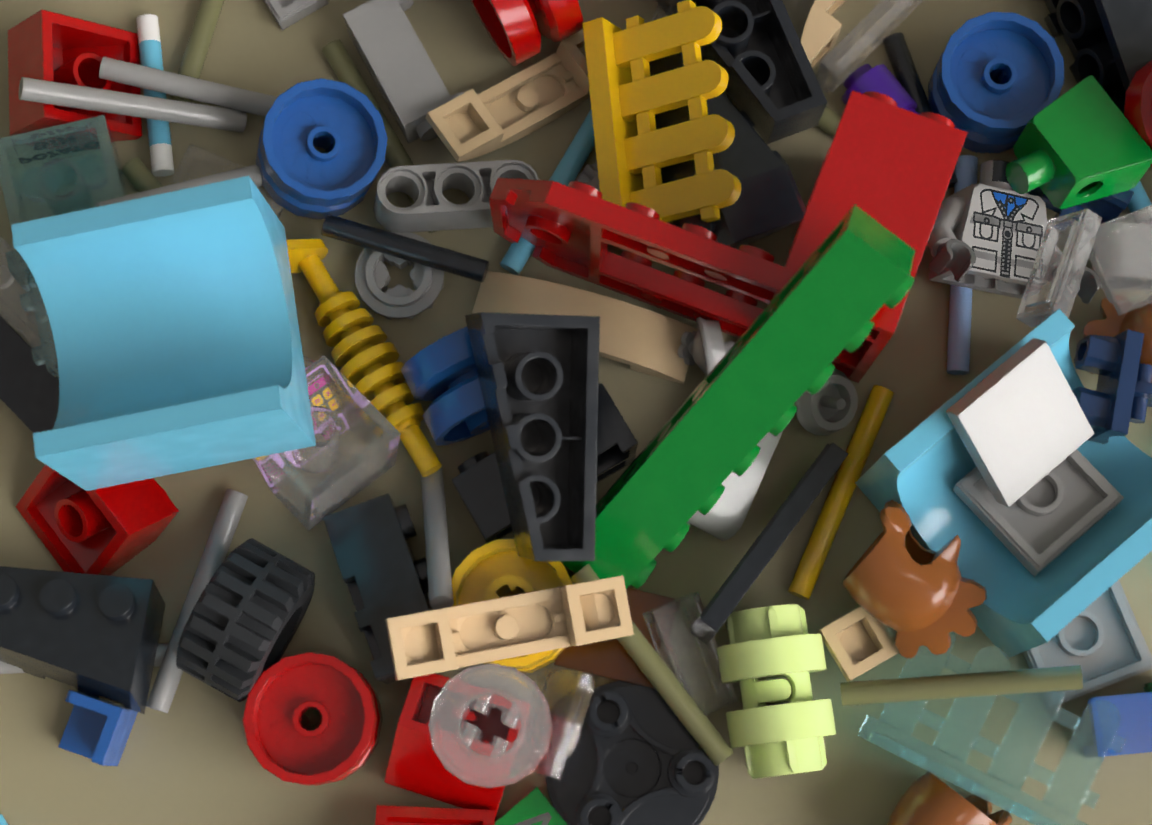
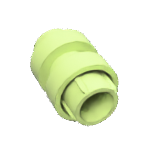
M799 604L766 606L731 613L726 620L729 645L717 648L721 683L740 684L743 710L726 712L730 747H744L747 774L753 779L823 770L827 764L823 737L836 735L831 699L813 700L809 673L827 670L822 634H808L805 610ZM781 677H786V678L788 679V680H785V679H775V680H767V681H765L766 679H774V678H781ZM788 701V703H786V704L771 705V706H768V705H766V703H765V702H768V703H777V702Z

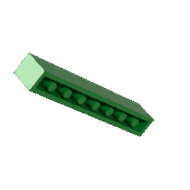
M854 205L596 504L595 561H561L563 565L577 573L589 564L600 579L623 575L626 589L630 585L635 589L640 588L653 572L657 564L654 558L664 548L671 553L684 539L690 528V524L687 521L697 511L702 515H706L714 507L725 489V486L722 485L725 479L732 472L737 476H741L751 466L760 452V447L757 444L768 432L776 437L785 429L797 411V407L793 404L805 391L815 395L824 386L835 369V365L831 362L844 348L852 353L864 342L874 326V322L870 319L883 305L892 309L904 298L915 280L910 275L915 250L858 206Z

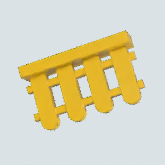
M685 0L677 3L678 13L645 23L644 19L638 15L627 18V29L625 30L620 29L603 17L584 22V43L599 188L603 194L602 199L625 207L628 202L647 206L660 215L659 220L665 223L701 214V220L707 223L720 220L719 209L733 205L740 197L741 182L732 173L723 169L715 170L713 154L728 149L735 137V129L732 123L720 115H708L707 100L721 95L727 88L729 80L725 68L712 60L702 61L700 46L714 42L721 33L722 21L719 15L708 7H696L693 1ZM682 52L683 67L650 76V61ZM688 105L689 121L656 130V114ZM694 159L696 175L662 184L661 168Z

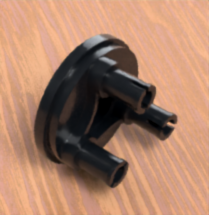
M616 681L604 684L585 693L560 717L547 746L545 779L552 805L568 825H700L715 798L719 779V765L715 766L656 689Z

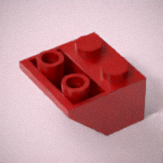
M437 673L413 677L397 724L384 783L463 809L495 810L496 819L532 706L529 703Z

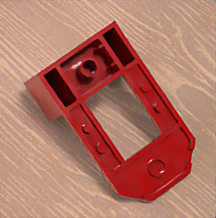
M852 90L831 146L819 171L806 206V212L799 224L784 266L773 263L774 257L760 248L741 245L738 250L716 242L717 236L703 227L694 224H683L682 228L660 221V215L647 206L628 202L625 207L606 201L602 199L603 194L599 190L578 181H570L568 186L551 180L498 178L489 198L493 230L509 242L518 243L521 236L535 245L532 257L548 267L695 322L699 316L707 320H718L722 332L740 338L764 310L756 307L758 304L757 300L769 304L854 205L858 206L915 250L910 275L915 278L968 132L955 128L954 123L950 119L940 114L924 112L919 115L897 107V102L885 94L874 91H867L862 94ZM608 244L626 251H622L621 255L614 254L608 251ZM651 260L677 270L673 272V275L654 269L652 268L653 263ZM702 279L731 290H727L725 295L704 287L705 282ZM909 291L894 308L890 309L883 305L870 319L874 322L871 332L854 352L850 353L844 348L831 362L849 380L859 383L896 330Z

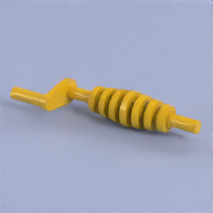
M322 239L287 240L291 273L303 272L320 301L314 315L318 325L326 327L323 331V337L327 346L334 347L331 351V356L335 365L342 367L339 375L346 386H354L352 394L359 403H368L365 411L372 420H383L379 425V429L386 438H400L422 477L435 473L442 467V464L419 427L421 425L420 422L424 419L422 416L424 410L421 403L410 404L414 401V397L407 382L403 383L405 378L401 368L404 366V363L396 362L399 358V352L392 342H385L387 335L380 326L372 325L374 318L367 309L358 308L360 300L352 291H339L322 262L328 254V249Z

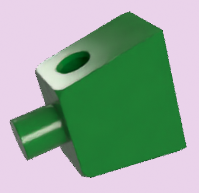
M1090 75L1033 116L1027 123L1013 146L1014 155L1017 159L1007 164L1006 177L1015 192L1025 194L1040 187L1054 207L1066 209L1134 188L1152 164V150L1094 76Z

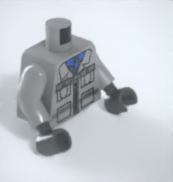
M1003 160L983 162L980 169V184H971L942 201L927 242L933 257L929 264V280L1020 299L1049 289L1053 283L1058 287L1055 293L1056 299L1065 304L1071 303L1076 295L1081 298L1083 303L1089 304L1099 289L1101 281L1097 273L1086 266H1075L1062 250L1047 219L1046 204L1041 197L1019 194L1013 191L1006 177V166L1010 162Z

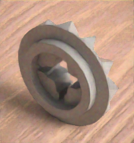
M392 232L431 244L423 237L414 233ZM364 248L356 263L355 283L360 297L369 309L374 310L389 320L392 318L413 319L425 309L432 308L434 301L443 289L444 271ZM386 261L389 265H394L400 270L404 269L407 265L411 266L413 264V269L409 275L416 290L413 292L409 287L406 289L400 284L396 285L393 289H388L387 285L390 283L391 278L383 262Z

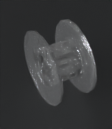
M494 663L468 667L448 680L434 700L429 721L432 747L445 769L465 783L487 788L515 784L535 771L548 751L553 729L548 701L535 681L516 668ZM491 709L500 710L503 712L501 722L507 727L517 730V738L511 743L494 735L492 744L484 743L481 741L483 731L479 727L466 722L467 715L471 710H474L489 717Z

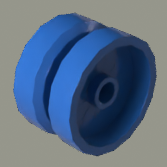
M989 12L969 19L951 35L928 83V102L933 113L947 117L954 123L955 128L968 132L963 148L975 153H1001L1013 148L1033 116L1058 99L1064 85V59L1055 39L1036 21L1012 12Z
M322 78L297 83L277 97L265 116L256 155V165L262 175L263 187L275 203L296 216L321 220L325 219L327 214L334 216L345 214L362 202L385 162L388 138L382 116L365 94L347 83ZM314 146L321 147L324 150H326V152L321 153L314 148Z
M467 326L442 337L407 360L401 371L414 399L433 401L422 416L436 445H449L461 442L490 430Z

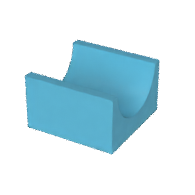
M250 176L11 224L13 246L29 267L42 296L53 334L58 363V414L52 430L33 433L35 458L82 489L90 491L316 446L285 227Z
M1060 309L1056 310L889 449L855 482L879 512L884 508L885 503L890 500L901 504L912 523L910 532L925 549L937 551L943 548L956 535L960 537L961 547L957 564L961 576L976 581L984 586L987 591V599L982 605L970 608V610L977 619L978 627L1006 659L1047 643L1152 551V458L1137 448L1125 436L1109 437V441L1106 444L1087 440L1077 449L1124 499L1035 577L953 491L955 484L976 467V464L952 424L946 410L1032 338L1047 342L1071 390L1078 387L1084 388L1074 368L1069 350V337L1075 325Z

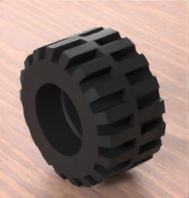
M253 538L242 543L223 561L194 606L178 643L177 668L238 702L247 699L248 693L262 672L281 659L295 635L313 596L315 573Z

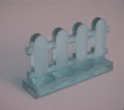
M950 632L951 645L946 653L935 655L926 646H920L918 653L913 658L907 659L899 678L936 676L941 674L943 667L956 674L1006 671L1010 669V660L1002 649L989 646L981 649L976 654L972 664L950 654L956 640L955 632ZM1065 690L1001 695L1019 704L1000 745L979 735L997 695L955 698L946 718L925 709L924 707L928 700L882 703L885 707L879 719L867 714L857 736L1034 825H1088L1076 819L1082 804L1093 809L1095 808L1100 795L1089 790L1108 749L1120 753L1126 742V739L1116 735L1121 722V715L1118 708L1112 702L1107 700L1093 701L1086 706L1081 717L1060 707L1065 696ZM917 721L939 732L932 746L911 736ZM1053 721L1074 731L1055 772L1034 763ZM971 749L993 759L987 773L965 763ZM1027 776L1048 786L1041 801L1020 791Z

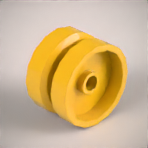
M499 539L473 550L455 569L452 577L453 605L451 607L573 585L561 561H534L520 557L517 554L514 539ZM565 648L482 664L507 674L532 673L555 662V659Z

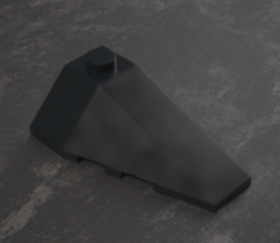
M682 52L650 61V76L683 67ZM724 92L718 97L708 99V115L717 114L730 121L735 129V137L731 146L725 151L713 154L715 170L723 169L735 175L741 182V194L733 205L719 209L720 220L707 223L701 220V214L670 221V224L682 228L683 224H694L703 227L717 236L716 242L739 249L741 245L751 244L802 221L806 208L786 161L776 150L772 151L753 128L755 126L753 121L744 111H739ZM688 105L656 114V130L689 121ZM694 159L661 168L662 184L696 175Z

